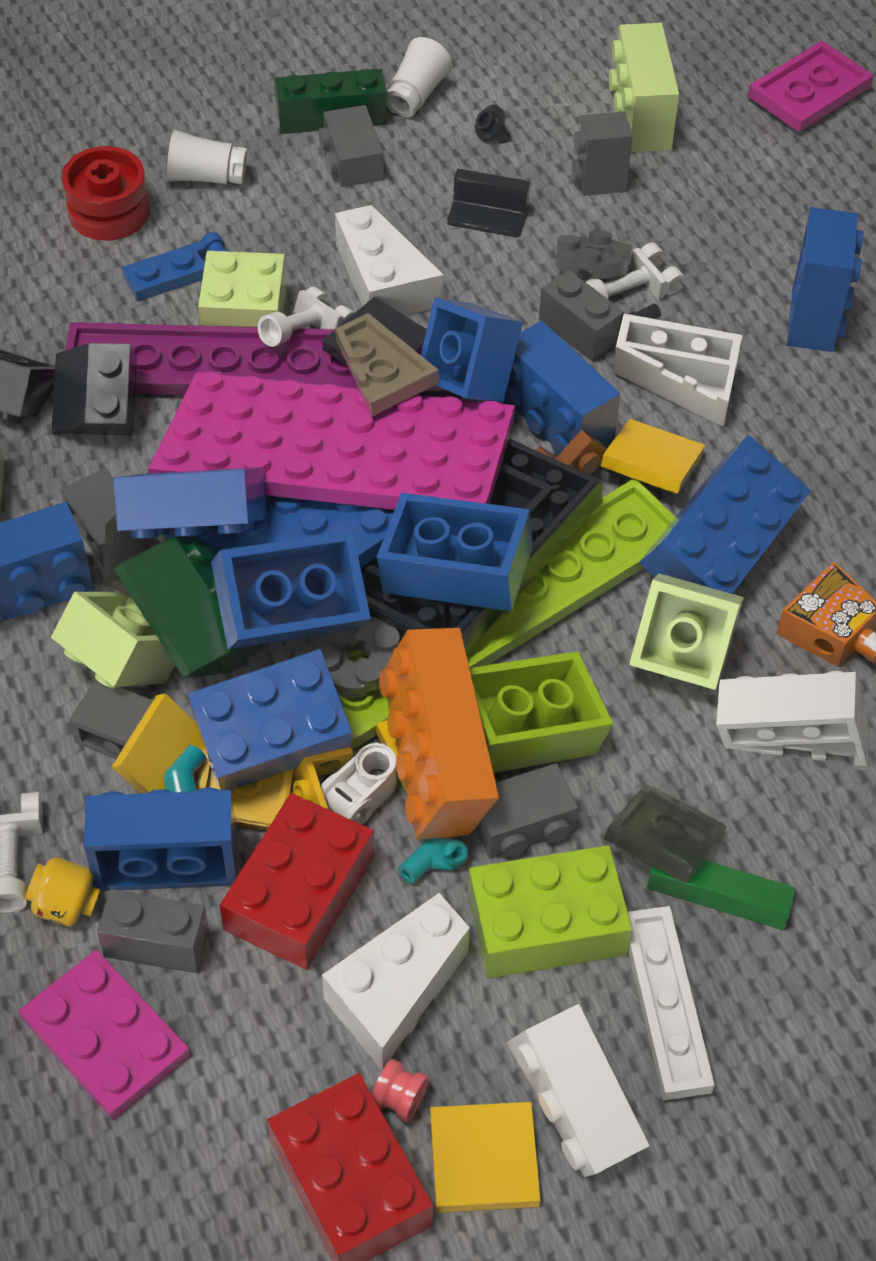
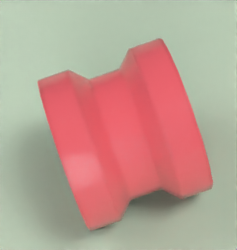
M391 1059L381 1072L372 1096L380 1110L387 1107L396 1112L398 1119L408 1123L423 1100L429 1084V1076L421 1072L411 1074L404 1070L401 1062Z

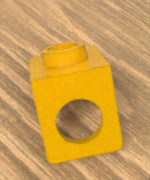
M352 748L338 749L304 758L294 771L293 794L328 809L317 776L338 772L354 755ZM335 760L329 764L319 766L325 762Z

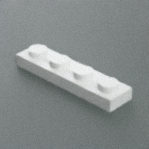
M670 906L630 911L628 916L632 927V934L628 952L663 1101L711 1094L715 1085Z

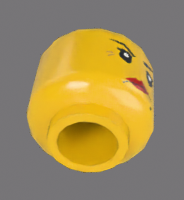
M53 857L47 861L46 865L37 864L25 900L31 901V911L35 916L71 927L78 922L81 914L91 916L100 889L92 887L94 878L88 867L60 857Z

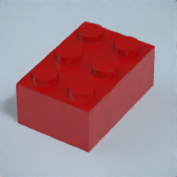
M290 793L219 905L223 931L308 970L375 857L374 830L296 794Z
M360 1073L267 1119L270 1142L332 1261H368L433 1226V1204Z

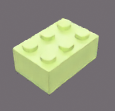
M662 23L619 25L618 40L612 41V60L615 63V69L609 70L610 91H616L614 93V112L626 111L633 136L631 152L672 150L679 91Z

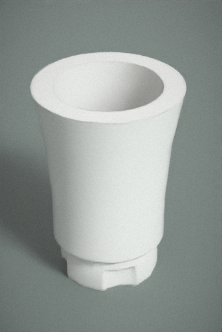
M425 37L415 38L409 43L404 59L388 86L387 108L392 113L399 114L403 118L414 116L438 83L450 73L452 59L448 51L441 44Z
M174 129L168 152V182L200 181L227 185L229 182L242 184L246 172L247 148L233 147L232 143L200 138Z

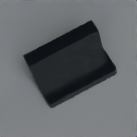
M457 168L454 177V198L447 218V224L449 226L509 237H519L529 206L530 181Z

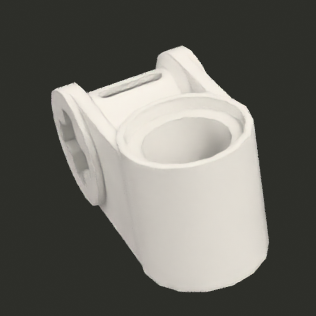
M379 743L369 744L360 749L338 772L332 774L322 783L321 789L328 809L363 825L371 814L397 789L398 774L395 753L390 747ZM375 769L386 771L377 776L368 774V772Z

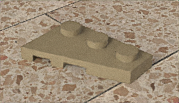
M369 313L335 328L336 342L372 417L440 383L439 370Z

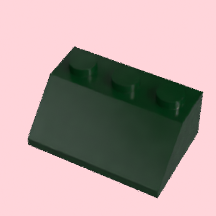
M382 68L310 75H290L274 78L273 88L280 134L318 131L319 128L324 127L323 112L366 105L373 126L387 125V92Z
M174 536L120 563L114 569L183 678L231 673L264 645L227 649L211 565L214 554L209 545L198 536Z

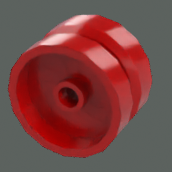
M98 146L83 150L66 163L61 180L66 197L68 217L76 231L94 240L113 241L126 238L142 228L148 220L150 205L146 191L145 170L141 160L136 155L119 147Z

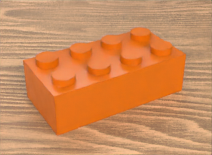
M460 628L407 630L397 648L393 650L387 665L381 670L379 675L380 692L383 697H387L390 710L388 714V731L391 738L396 739L398 749L396 760L397 774L400 780H404L407 792L405 801L406 817L408 822L414 825L416 840L469 836L499 799L461 630Z

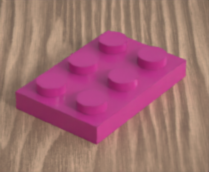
M821 40L750 84L748 97L800 133L870 88L874 75Z
M97 949L18 1010L20 1018L112 1121L191 1056L188 1046Z

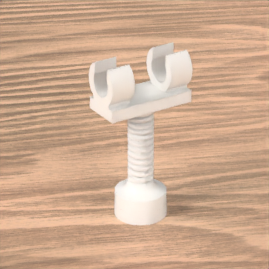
M648 243L641 249H633L630 267L633 272L604 283L600 279L594 278L585 282L607 299L618 293L645 284L659 300L664 298L665 294L671 295L679 292L684 287L679 280L685 278V276L675 266L669 267L660 273L657 268L663 262L658 256L664 254V252L656 243Z
M313 286L306 291H299L294 309L295 314L286 316L281 312L267 314L260 318L257 329L263 343L274 347L287 342L292 335V331L310 325L318 329H335L355 312L344 305L338 306L335 310L319 300L320 298L328 297L327 294Z
M40 792L21 794L22 813L0 815V913L17 912L27 905V900H25L27 885L24 881L17 878L18 836L43 834L42 800H40Z

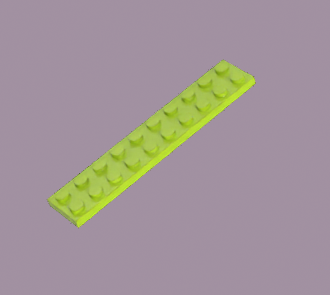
M636 479L630 480L602 497L603 502L516 598L512 611L505 610L467 652L469 668L491 664L643 569L644 567L639 562L674 520L675 516ZM355 650L350 652V661L357 662L360 657L366 659L369 657L364 651ZM380 688L366 692L367 697L348 698L338 695L352 731V750L377 735V723L388 720L390 712L387 697L382 696Z

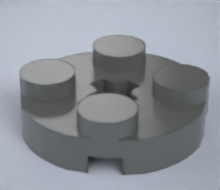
M603 230L591 231L589 237L562 235L558 237L556 266L563 272L570 270L577 276H579L580 269L592 271V278L594 279L620 277L628 272V267H631L633 246L612 240V234Z
M370 616L371 619L358 629L318 635L316 637L313 651L321 649L338 695L348 698L367 697L366 692L379 688L380 672L385 668L392 656L393 650L400 643L399 632L396 628ZM355 650L364 651L369 657L367 659L360 657L357 662L350 661V652Z

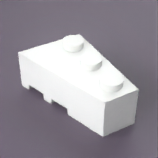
M372 205L335 213L336 246L362 306L373 297H376L403 315H410L431 310L434 297L443 298L444 274Z
M624 314L616 344L614 373L724 427L742 335Z
M830 671L825 674L808 675L788 673L774 677L754 678L741 676L736 679L720 680L716 725L725 748L774 755H783V748L811 751V759L825 761L826 753L854 757V765L867 766L868 718L856 672Z
M440 893L322 974L325 1002L382 1071L392 1059V1055L407 1034L410 1035L418 1024L419 1017L429 1003L438 996L468 954L470 927Z
M579 1004L526 1029L506 1042L538 1096L543 1112L548 1120L554 1124L563 1139L561 1146L564 1155L575 1171L580 1169L584 1177L594 1175L649 1147L645 1135Z

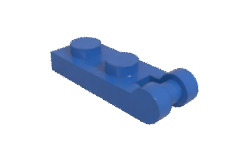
M209 232L199 242L123 266V278L138 302L201 281L205 266V260L203 261L202 259L206 258L207 251H230L224 249L225 243L219 233Z

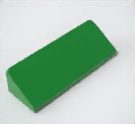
M663 847L658 849L647 884V889L783 931L789 918L796 887Z

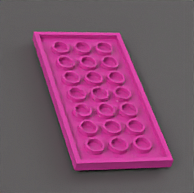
M196 372L148 467V473L263 467L265 495L393 510L396 508L401 492L490 504L515 419V405L500 404L496 401L479 402L460 400L456 397L440 398L416 394L372 417L359 389L338 387L333 384L316 385L298 383L294 380L277 381L259 379L255 376L239 377L220 375L216 372Z

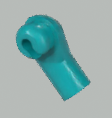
M194 745L186 747L164 773L163 782L165 790L171 792L197 791L193 774L206 760L205 754L201 749Z
M428 839L398 866V872L406 882L414 884L428 870L458 869L468 859V848L460 840Z

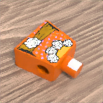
M833 562L782 610L776 634L835 666H840L854 651H857L874 664L876 663V632H874L876 629V600L839 565Z

